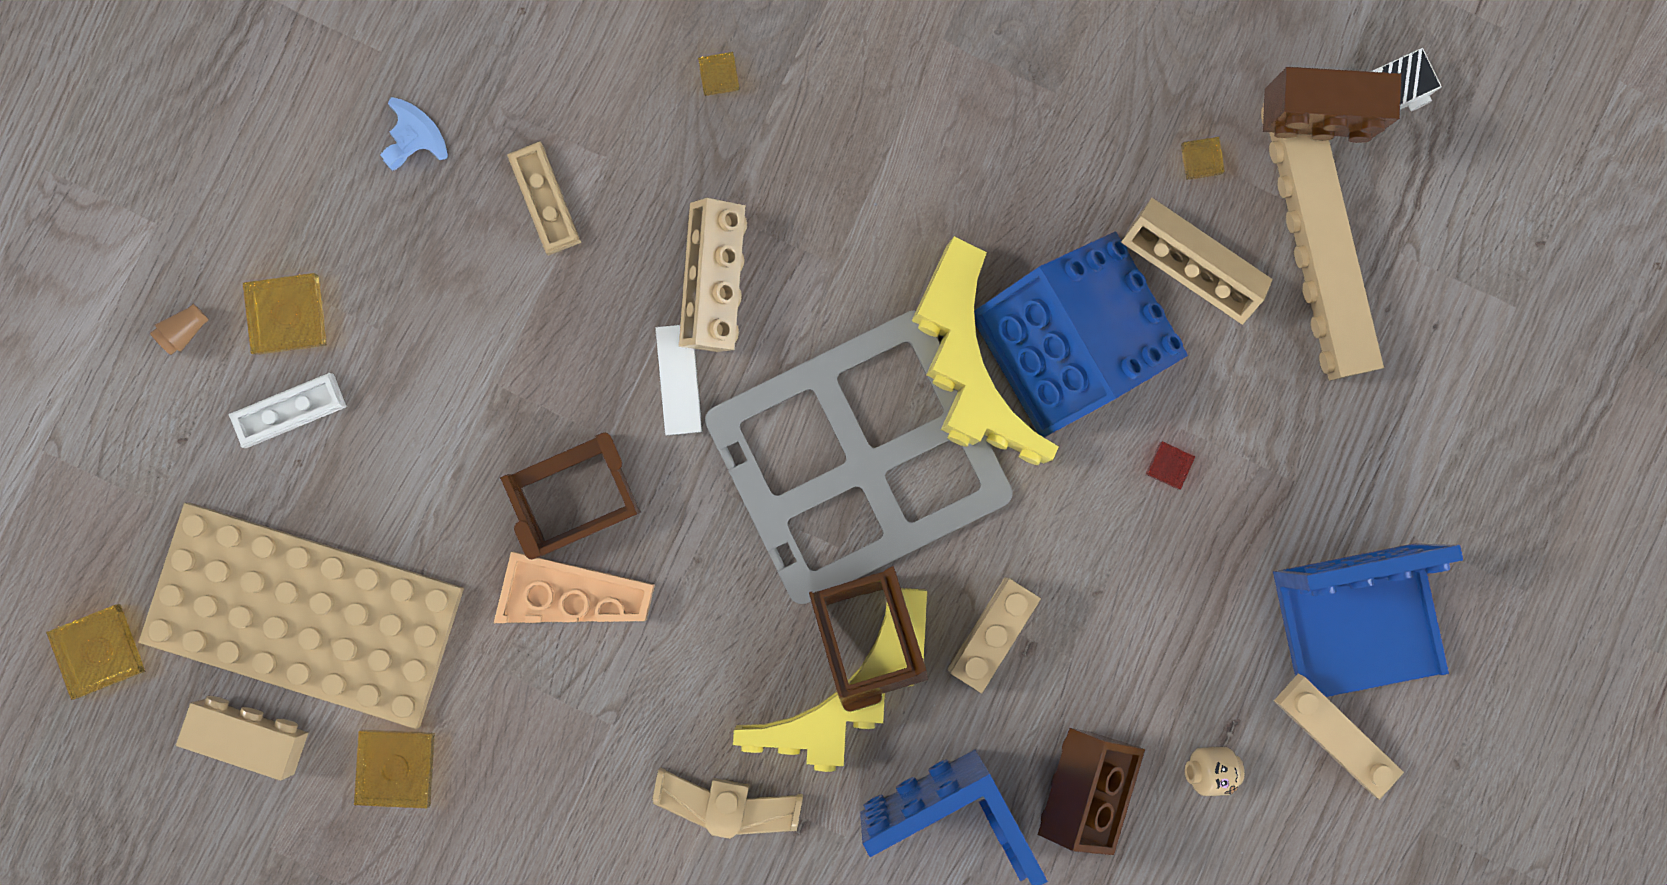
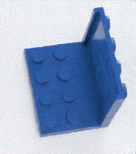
M1116 231L1039 266L974 310L975 325L1036 431L1042 437L1054 433L1113 401L1188 356L1180 337L1174 332L1162 306L1156 301L1146 283L1144 275L1138 270L1128 253L1127 246L1121 243L1122 240Z
M1414 543L1273 571L1295 676L1300 674L1306 677L1325 697L1434 675L1449 674L1427 574L1450 570L1449 563L1463 561L1461 546Z
M976 750L965 754L951 763L947 759L936 763L928 769L929 775L918 781L915 777L903 781L896 786L898 792L886 798L881 794L870 799L863 805L865 809L860 812L862 844L869 857H872L984 796L985 799L979 801V804L1020 882L1028 878L1031 885H1043L1048 882Z

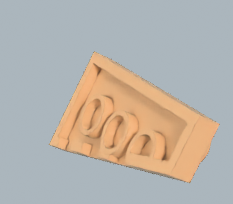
M513 551L510 554L494 623L646 621L655 584L540 557L530 560L525 554Z

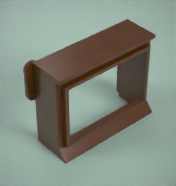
M600 433L595 436L596 438L514 474L500 477L519 520L514 526L515 534L528 559L533 560L641 513L621 469L623 463L609 433ZM602 453L625 506L545 541L522 488Z
M894 565L877 574L814 593L812 591L809 592L838 697L845 711L853 712L876 705L881 702L882 694L928 680L927 670ZM884 590L907 668L849 685L826 606L863 594L866 595Z

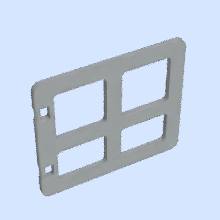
M915 310L904 313L711 408L706 414L705 423L790 598L798 604L811 602L809 596L811 591L814 593L856 580L1006 506L1012 498V488L990 444L986 441V436L983 435L982 440L975 445L968 444V447L962 446L979 480L980 488L978 491L911 523L905 519L885 478V474L888 470L949 441L947 438L949 433L941 430L958 390L953 389L952 392L943 390L933 384V378L927 376L943 408V414L912 431L873 448L868 444L837 378L841 373L902 343H909L912 346L925 374H927L940 343L937 337L927 335L918 329L919 324L912 321ZM806 390H811L816 394L846 455V461L844 464L776 496L772 494L740 426L743 421ZM739 442L747 459L746 462L736 466L727 448ZM853 487H860L883 530L882 537L818 570L809 569L788 527V521L792 517ZM788 542L797 562L785 567L776 547Z

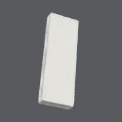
M680 325L655 327L665 435L703 432L695 349L679 347Z
M328 373L230 413L229 417L241 447L248 448L347 406L334 374Z

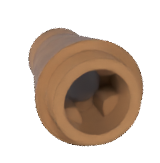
M193 303L187 309L155 324L156 329L150 335L168 354L172 355L177 350L182 352L209 319Z

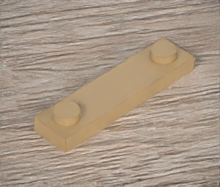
M1297 674L1274 700L1365 789L1379 800L1404 773L1306 677Z

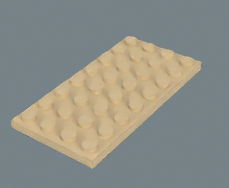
M184 503L138 643L417 729L422 723L464 587L202 506Z

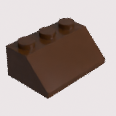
M1069 728L1067 737L1062 744V754L1057 771L1051 781L1052 788L1049 798L1041 814V824L1037 835L1071 851L1114 855L1145 749L1093 732Z

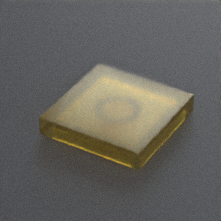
M310 273L243 283L251 354L261 355L327 346L319 275Z
M121 604L110 606L46 632L71 700L79 699L146 672Z
M364 729L358 731L354 805L429 808L431 806L435 733Z

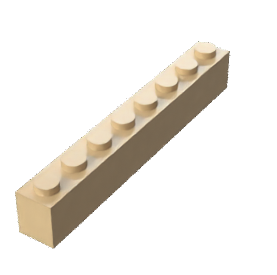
M1263 103V107H1262V109H1261V119H1262V123H1263L1264 103ZM1270 132L1272 141L1269 145L1270 157L1273 163H1277L1280 174L1278 190L1280 196L1285 198L1287 203L1286 224L1290 233H1294L1297 245L1294 250V256L1297 266L1302 268L1304 274L1303 295L1306 302L1311 304L1314 316L1311 319V328L1314 336L1319 338L1322 352L1319 355V361L1322 371L1328 375V379L1331 381L1382 369L1384 365L1329 140H1313L1311 135L1298 134L1294 138H1277L1274 136L1275 133Z

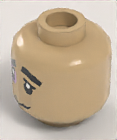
M1228 747L1197 748L1192 753L1190 761L1185 765L1187 781L1202 796L1231 795L1244 780L1243 762Z

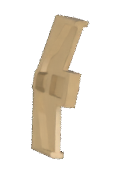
M659 768L653 794V804L706 828L713 836L731 839L738 834L797 831L803 794L747 798L749 784L713 778L711 790L709 791L666 771L664 768Z

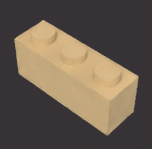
M1004 577L947 668L949 673L978 692L983 693L1041 598L1013 580Z
M207 696L206 699L190 703L176 746L280 781L295 774L308 736V732L297 729V723L286 719L272 721L263 718L264 713L262 711L248 707H242L239 710L228 706V700L216 696Z

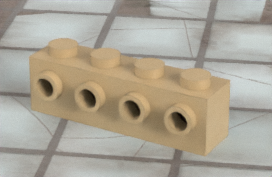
M704 198L690 203L679 347L713 352L735 350V343L739 335L737 311L742 296L739 284L740 272L744 266L742 245L743 236L747 229V220L745 218L746 205L711 198Z
M1154 198L1149 200L1121 242L1242 325L1264 301L1273 280Z

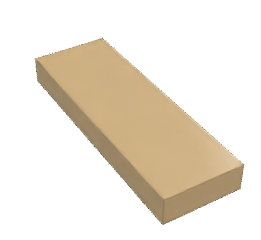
M541 141L507 154L546 254L549 256L582 243Z

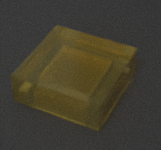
M733 52L698 58L705 96L740 90Z
M1219 137L1186 141L1181 144L1186 180L1222 175L1225 172Z

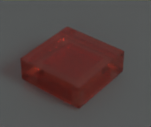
M1162 441L1159 443L1145 475L1177 490H1181L1195 456Z

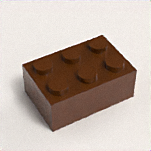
M1286 67L1265 88L1263 132L1275 133L1274 136L1277 138H1294L1298 134L1311 135L1313 140L1319 141L1332 140L1335 136L1348 137V141L1353 143L1369 142L1400 119L1401 73Z

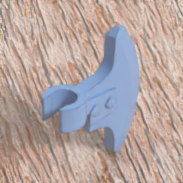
M391 97L388 104L397 114L398 121L397 125L389 132L397 143L390 145L380 154L392 171L396 170L406 161L408 156L419 149L429 150L439 160L446 159L448 153L445 141L435 123L423 111L411 103Z

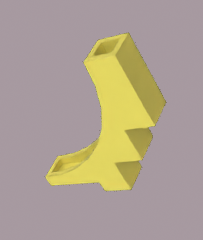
M954 236L947 244L912 319L913 322L919 324L918 329L925 334L933 337L943 336L926 375L933 378V384L943 390L950 392L953 389L958 390L941 430L949 433L947 437L949 440L964 447H968V444L975 445L985 435L988 436L986 441L991 445L1004 450L1010 447L1020 452L1019 457L1028 463L1039 465L1040 462L1044 464L1052 461L1059 446L1034 432L1013 413L996 390L983 364L976 338L974 303L978 276L987 252Z
M901 588L924 661L927 590ZM886 603L885 616L876 641L861 667L848 680L849 685L907 668L888 603ZM836 691L819 705L794 717L766 724L736 725L733 745L741 746V751L750 753L763 752V747L778 748V753L797 755L800 754V749H807V764L814 765V770L823 772L836 771V766H844L846 721L853 722V727L860 729H874L875 723H883L885 693L882 694L880 703L853 712H847L844 710Z

